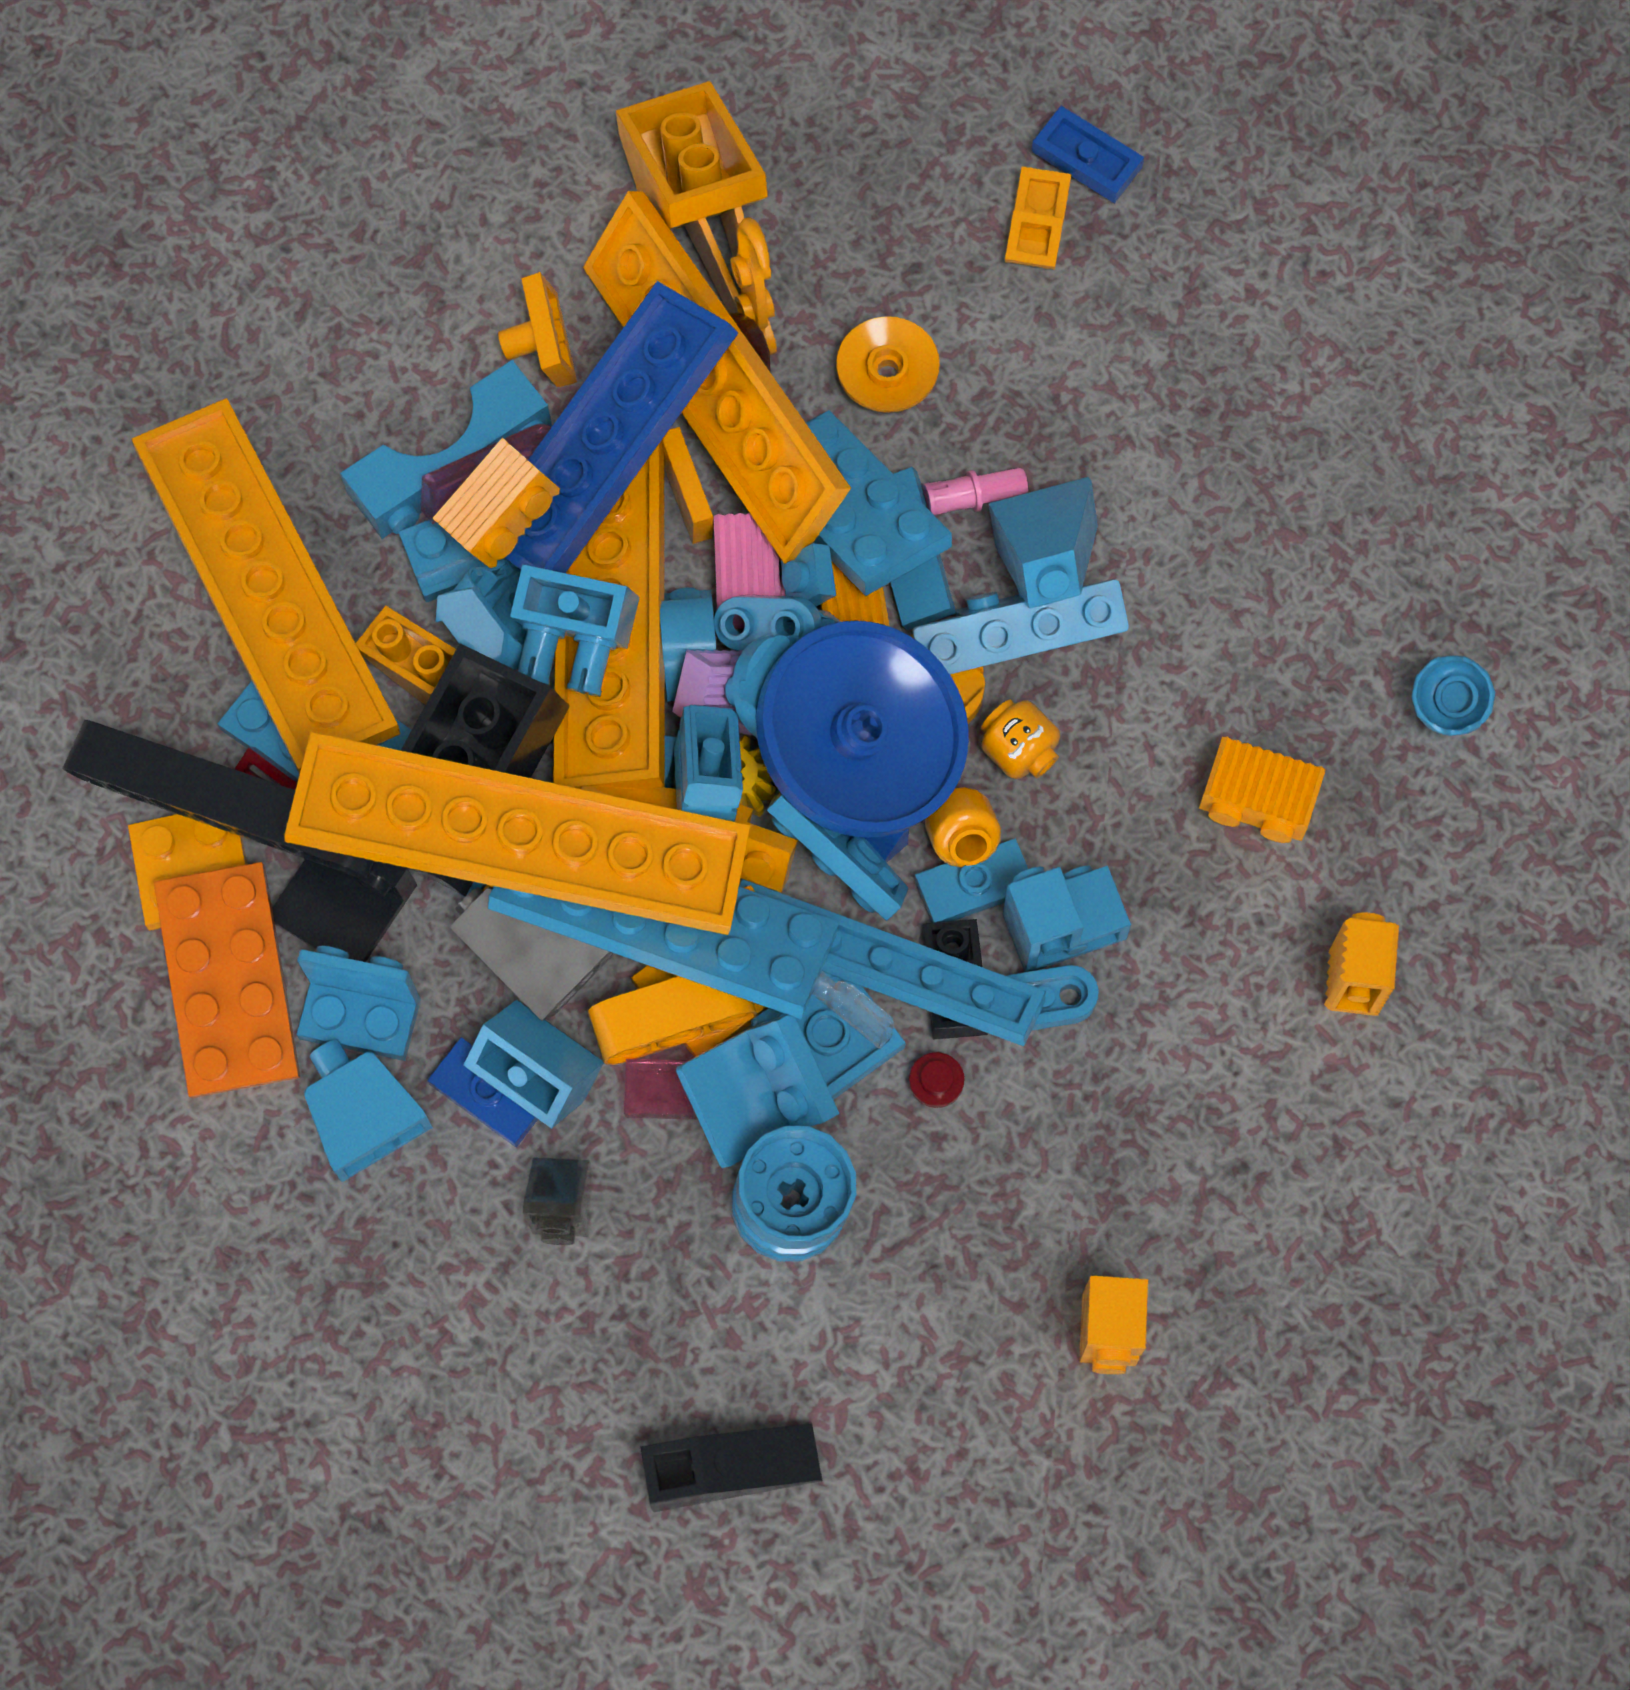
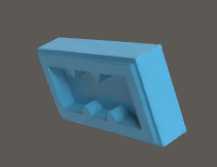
M1015 838L999 844L997 850L982 863L965 865L963 868L950 866L945 863L915 874V882L932 923L956 921L1005 903L1008 884L1013 883V878L1027 870L1028 867Z

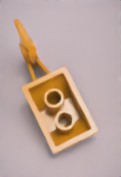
M707 81L616 110L619 136L637 191H644L670 230L685 226L730 316L740 315L752 321L763 336L768 356L775 354L777 346L769 322V318L775 316V309L771 295L764 283L765 280L771 279L768 247L759 223L753 218H744L742 210L743 207L768 197L766 174L711 81ZM721 216L733 256L730 259L732 272L737 285L741 288V295H739L708 225L706 220L708 218Z

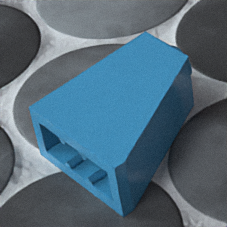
M1089 477L988 503L996 549L1029 609L1081 595L1098 528L1092 481Z

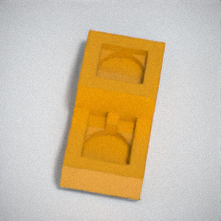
M1021 167L1005 262L1055 270L1072 174Z

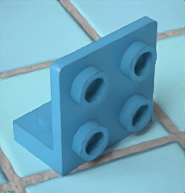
M317 946L316 952L300 950L297 962L309 980L310 985L297 1031L299 1040L319 1044L338 1040L344 1049L363 1053L371 1051L374 1055L406 1061L421 998L409 972L403 970V964L389 958L376 956L371 957L370 963L349 959L347 952L329 946Z
M787 1014L756 1024L676 1068L681 1084L722 1168L730 1167L743 1160L748 1149L766 1133L784 1126H814L840 1114L796 1018Z

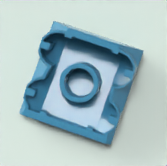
M506 562L497 574L483 567L470 568L454 590L437 596L435 622L443 621L459 644L461 643L514 670L518 669L527 631L522 629L523 626L510 618L521 570L509 562Z

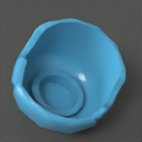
M1452 655L1436 657L1425 665L1415 676L1411 699L1416 716L1428 729L1438 734L1455 736L1469 734L1479 729L1492 713L1496 692L1490 675L1484 668L1468 657Z

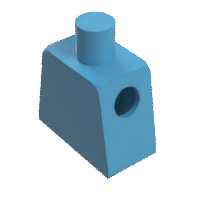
M332 1040L319 1046L310 1054V1059L322 1079L308 1086L303 1093L330 1166L341 1182H344L433 1128L423 1109L371 1051L365 1052L350 1061L340 1042Z

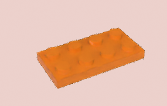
M258 862L155 881V895L188 1096L190 1098H197L300 1078L264 863Z

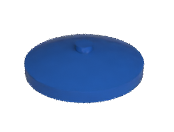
M843 621L820 627L806 634L784 652L772 666L762 686L757 705L756 732L763 762L774 784L789 803L805 817L826 829L840 834L866 838L883 837L915 826L937 811L946 802L957 786L965 767L969 744L967 715L963 700L951 675L936 656L924 645L911 636L883 624L867 621Z

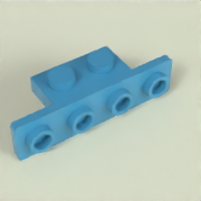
M1110 579L1083 586L1079 596L1031 609L1028 608L1019 589L1018 595L1002 599L998 598L997 592L972 596L966 599L968 607L956 609V617L916 626L913 628L912 634L915 640L936 656L949 674H954L1122 633L1128 630L1129 624L1120 583L1115 579Z

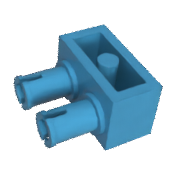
M522 564L510 618L523 626L522 629L527 631L518 671L545 685H549V677L558 639H564L565 636L573 637L574 641L579 642L567 689L582 694L587 692L591 696L601 697V687L610 650H616V647L628 649L640 597L627 586Z

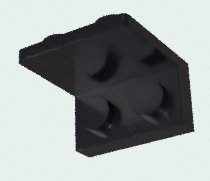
M305 859L272 907L274 922L277 926L314 949L317 946L334 947L347 952L349 959L366 962L417 887V883L408 868L375 861L366 880Z

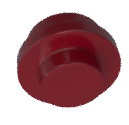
M940 1052L926 1054L920 1057L911 1068L909 1076L911 1092L925 1106L932 1108L946 1107L955 1102L963 1091V1069L957 1060L948 1054Z

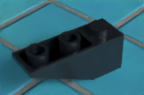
M812 1423L702 1435L640 1446L649 1504L653 1512L823 1481Z

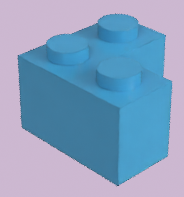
M1089 865L1081 866L1064 875L1060 867L1045 871L1044 867L1041 866L1034 867L1017 874L1013 878L1014 882L1007 886L1003 918L1024 972L1036 971L1121 942L1128 937L1131 923L1108 866L1093 870Z

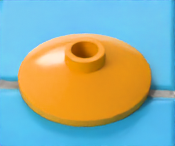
M877 317L857 325L846 335L837 354V375L844 391L859 405L877 412H899L917 405L932 391L939 375V354L932 338L917 324L899 317ZM884 366H891L896 369L897 374L892 377H884L878 371Z

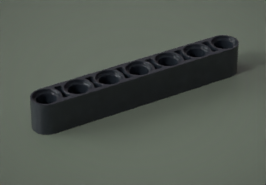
M84 720L62 768L67 773L86 782L90 781L91 784L361 879H368L375 863L373 860L285 842V831L296 790L90 720Z

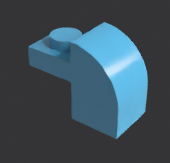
M686 587L664 594V601L661 602L660 627L667 702L675 701L686 651L688 649L696 651V649L701 651L705 649L709 651L717 650L711 590L699 591L695 588Z

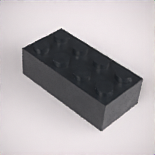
M460 643L400 751L531 778L570 705L550 686ZM412 869L465 897L473 884V881Z

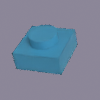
M812 543L803 548L795 560H791L788 563L781 561L783 572L782 584L786 596L803 597L815 606L836 596L829 545Z

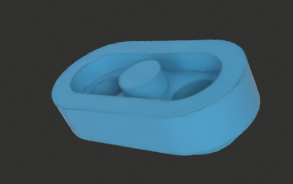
M740 595L724 601L718 607L714 617V627L719 640L725 646L733 650L743 651L751 642L762 636L776 634L789 636L790 634L783 628V620L786 616L794 621L795 632L793 635L798 637H804L806 634L822 627V620L816 606L803 597ZM735 615H739L744 620L745 629L742 633L738 632L733 626Z
M1067 965L1007 976L1046 991L1045 1003L1032 1031L1082 1022L1093 1013L1099 995L1097 982L1090 972L1079 966ZM1066 989L1075 990L1080 996V1001L1075 1005H1067L1060 999V993Z

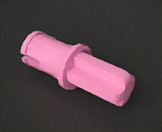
M1021 468L977 476L974 470L967 471L966 476L956 479L924 483L922 489L928 510L935 516L973 508L975 512L981 511L984 503L1028 493V482L1026 474Z

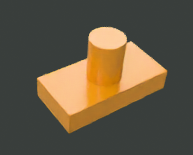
M541 272L521 278L530 321L498 332L499 342L505 357L508 360H512L537 351L541 370L557 388L577 383L556 290Z

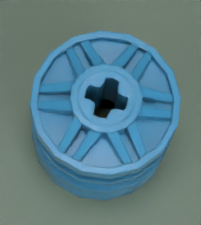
M784 1126L764 1134L748 1149L732 1191V1217L740 1236L757 1253L776 1261L801 1262L821 1254L839 1236L856 1198V1171L847 1151L831 1135L810 1126ZM794 1190L801 1195L799 1203L794 1204L790 1210L785 1209L781 1206L783 1196H788Z

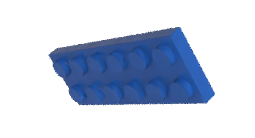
M659 281L655 283L528 459L560 488L559 495L553 496L552 503L547 512L538 519L532 520L531 527L525 528L524 535L518 536V541L513 551L504 558L506 561L520 570L522 564L562 573L567 572L738 335V332L730 323Z

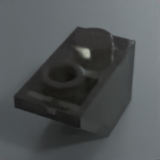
M533 1157L524 1198L523 1214L532 1234L541 1235V1242L552 1245H572L575 1243V1236L588 1237L593 1170L589 1160Z

